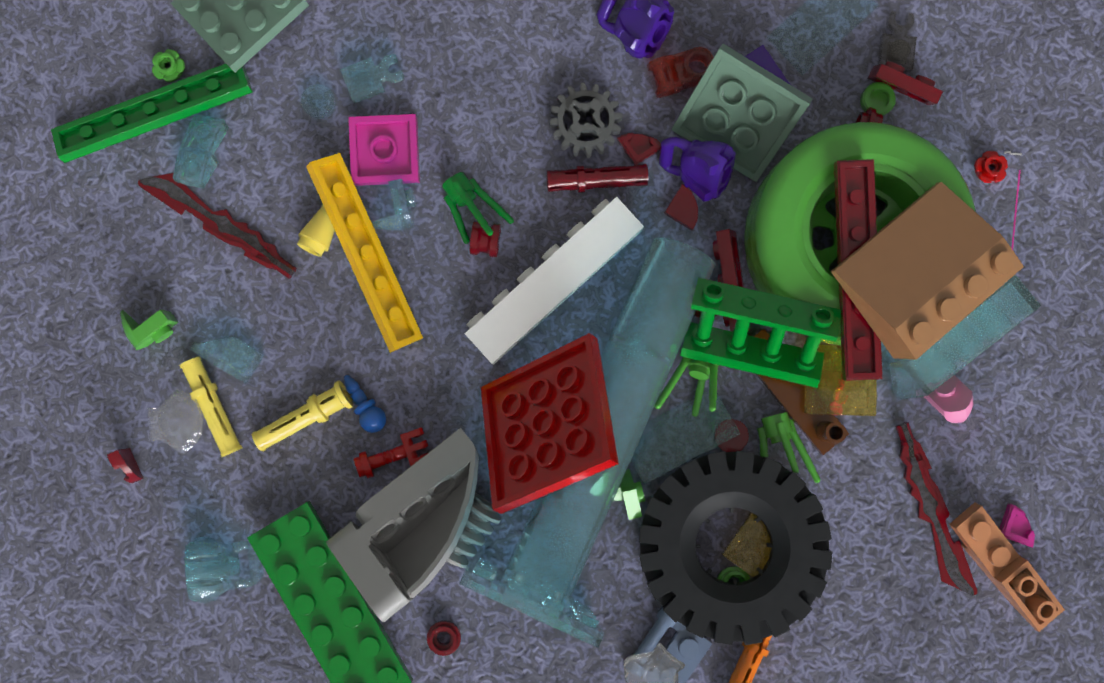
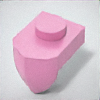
M948 369L920 387L924 398L948 422L962 423L970 415L973 408L972 391Z

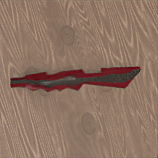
M174 173L144 178L138 181V185L180 215L187 210L203 222V229L229 245L245 250L244 256L269 269L277 270L288 279L296 272L297 268L280 256L275 245L266 243L260 232L249 229L247 223L235 222L227 209L213 212Z
M909 422L896 425L895 427L901 441L899 458L905 465L904 479L911 486L909 494L918 501V518L931 524L941 581L970 595H976L977 588L960 540L953 542L947 527L946 519L950 514L938 486L930 477L928 469H932L921 444L915 440Z

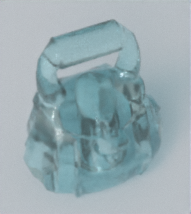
M200 536L185 546L186 586L188 597L192 601L204 604L215 601L221 594L230 589L248 588L257 584L264 576L263 565L249 541L225 544L216 541L212 537ZM245 549H248L250 578L248 579L240 577L238 553Z

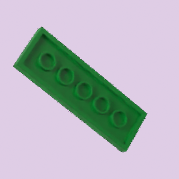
M310 501L247 537L330 683H412L413 678L376 614L326 544V541L331 537Z

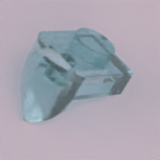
M402 179L388 181L395 215L372 222L373 227L384 230L414 228L411 208L416 207V200L413 188H406V184Z

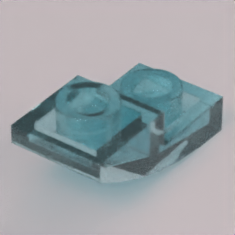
M200 114L194 115L177 155L173 173L175 182L202 189L205 188L219 163L214 153L229 129L223 119Z

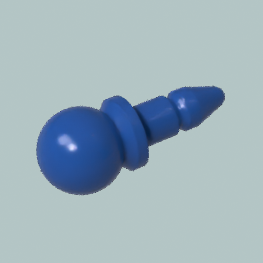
M345 375L346 390L351 394L355 405L358 406L354 413L360 415V426L369 433L379 432L386 424L385 412L375 406L376 401L374 399L367 401L368 398L363 390L360 389L358 382L351 376Z

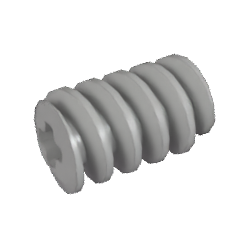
M476 492L466 526L457 546L446 561L453 566L466 568L469 562L465 555L474 557L477 553L473 544L482 546L485 543V538L481 533L490 535L494 531L490 522L498 524L502 520L500 514L492 510V504Z

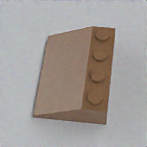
M937 182L835 267L831 273L891 356L895 359L917 360L1024 266L999 232L945 184Z

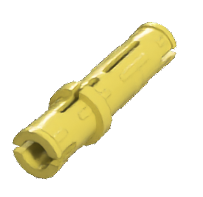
M198 356L181 363L179 366L182 368L192 390L190 393L192 400L197 401L221 452L220 455L225 457L242 449V445H240L216 394L218 387L216 383H211L201 361L202 359Z

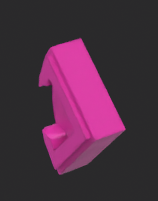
M1008 503L999 529L1007 539L1033 548L1035 534L1031 529L1029 520L1025 516L1026 514L1017 506Z

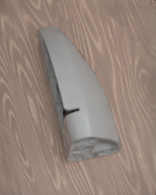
M461 428L360 506L355 516L361 523V527L351 521L326 541L333 555L382 622L387 621L429 585L454 551L466 526L475 496L479 455L477 448Z

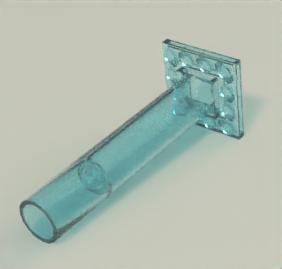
M663 237L653 239L601 355L619 464L538 498L503 573L497 572L498 566L479 557L477 563L470 560L460 580V585L599 648L605 634L598 624L599 620L593 615L594 612L591 611V608L574 601L572 594L697 311L691 309L698 277L710 280L716 268V263L709 256L677 240Z

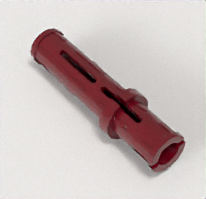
M647 164L602 168H584L582 165L576 166V169L546 170L548 192L577 190L578 193H584L585 189L648 186L649 181Z

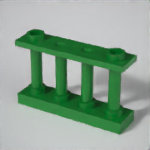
M698 277L691 309L701 311L699 324L688 322L680 356L818 388L821 380L824 353L817 350L822 339L837 341L842 310ZM715 314L736 319L733 332L712 327ZM750 323L772 327L768 340L747 335ZM786 331L807 335L803 348L782 343Z

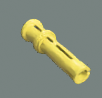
M340 380L334 382V387L318 396L315 394L309 396V399L306 401L307 404L282 416L260 430L252 432V438L260 451H265L272 445L316 421L318 423H325L329 420L330 415L345 407L347 409L354 407L353 400L347 392L345 385Z

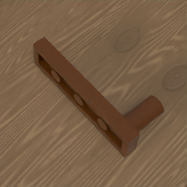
M762 329L754 337L768 340L769 334L765 329ZM756 374L821 455L827 453L849 435L844 425L838 421L812 387Z

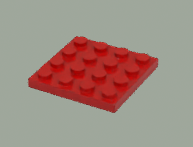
M591 333L481 387L493 511L503 514L619 464L598 338Z

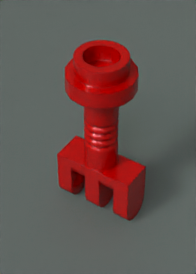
M423 428L401 434L400 437L403 445L386 452L384 451L369 457L366 451L360 452L359 457L353 459L359 477H374L373 469L404 458H408L410 466L414 465L428 454L424 453L418 457L416 452L429 446L427 440L416 444L412 440V438L424 434Z

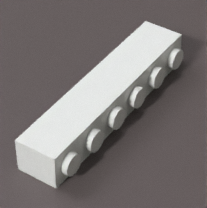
M618 197L614 198L611 202L607 199L603 200L591 212L594 217L586 225L582 221L576 224L567 233L570 239L561 247L557 244L553 245L542 256L544 262L536 270L532 266L526 269L517 278L520 284L511 292L507 289L503 290L493 299L492 304L494 307L486 315L481 311L466 324L470 329L464 334L491 364L494 365L642 232L644 226Z

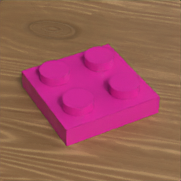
M416 114L349 117L350 171L355 186L420 183Z

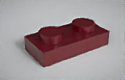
M886 61L885 65L873 66L867 78L874 82L885 83L894 91L926 105L938 104L943 93L942 90L934 87L935 81L921 75H916L915 78L904 74V67L890 61Z

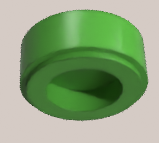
M882 82L870 84L860 97V104L864 112L869 107H872L883 116L893 109L896 102L894 90Z

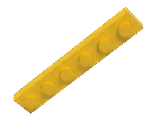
M337 153L311 161L306 168L389 352L391 353L423 339L341 154Z

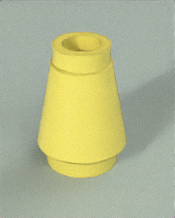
M324 205L321 206L320 210L317 211L298 234L300 239L297 245L318 257H321L324 251L329 250L335 231Z

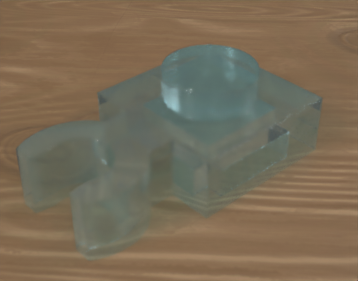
M395 54L386 55L380 64L376 66L370 57L340 69L354 104L385 92L382 82L397 83L405 78L402 70L395 73L388 71L390 65L398 62Z

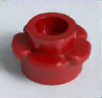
M996 151L984 152L982 157L977 158L974 164L977 177L984 183H991L992 181L998 183L1002 181L1006 176L1005 170L1008 168L1006 158L1003 155L999 156ZM990 164L994 165V170L989 169Z

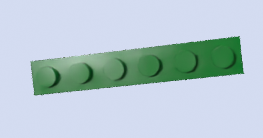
M223 64L52 128L51 132L57 157L66 163L253 93L245 66L243 65L235 73L227 64Z

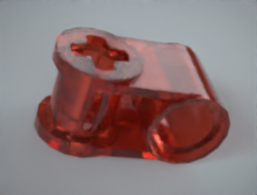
M694 47L693 49L673 55L661 56L650 61L646 66L648 71L652 72L656 83V97L663 98L697 86L714 58L712 53L707 48ZM693 61H701L705 64L706 70L700 73L694 72L689 64Z

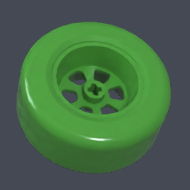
M857 122L831 127L812 135L794 147L769 172L757 189L750 204L745 225L744 247L749 273L757 291L840 309L839 282L829 271L830 264L838 257L836 218L825 208L826 203L835 197L834 162L874 159L875 196L886 204L885 209L876 217L877 232L937 182L945 184L976 212L973 198L965 180L952 161L940 149L918 134L904 128L876 122ZM814 227H822L833 232V245L823 250H816L814 248ZM839 326V333H838V338H837V341H836V342L830 341V340H825V339H822L821 342H825V343H828V344L841 345V328H840V326Z

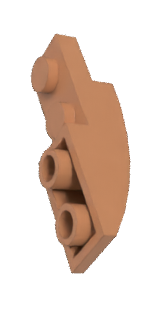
M974 502L949 524L963 542L961 546L1035 630L1040 632L1065 610L1029 561L1016 552L983 506Z

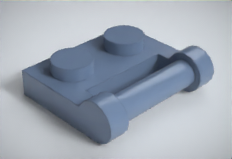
M661 607L656 615L657 621L633 656L629 655L623 665L648 683H686L712 645V642L704 636L701 638L687 631L686 627L677 621L675 623L663 611V607ZM669 627L675 629L676 633L655 664L649 669L644 665L645 661Z

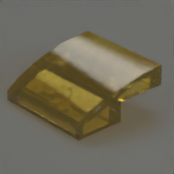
M820 344L817 351L824 353L821 380L818 388L805 385L804 413L876 416V380L844 381L842 378L841 345Z

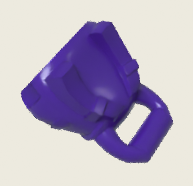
M602 0L596 13L599 25L607 32L616 35L624 45L626 52L635 58H651L657 50H660L674 22V9L667 0H626L618 13L615 23H610L607 20L617 0Z
M669 137L661 142L659 165L665 171L680 176L686 188L689 187L704 202L720 197L721 193L726 189L733 172L736 152L725 142L712 140H693L690 142L679 137ZM674 146L683 150L680 166L672 165Z

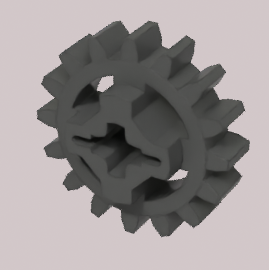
M581 83L580 91L578 92L569 86L567 98L560 94L557 96V102L560 107H551V114L557 118L550 120V127L558 128L553 133V139H563L561 145L563 151L570 146L573 147V156L575 157L578 156L580 150L585 151L587 158H591L593 149H596L600 155L604 154L603 144L606 143L609 146H613L615 139L611 134L620 135L621 127L614 124L621 122L623 118L621 113H614L619 107L618 100L608 101L611 94L609 90L602 95L599 94L598 84H595L592 91L587 90L585 83ZM590 100L591 102H590V103H579L578 101ZM603 110H605L608 117L607 128L600 120ZM565 113L572 120V125L568 131L565 129L563 122ZM588 115L592 116L591 124L585 123L583 126L580 124V116L586 118ZM582 137H593L595 139L592 141H580Z

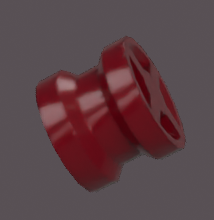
M474 221L470 238V255H478L482 252L488 253L490 257L497 258L501 224L494 223L491 225L493 235L488 236L478 221Z

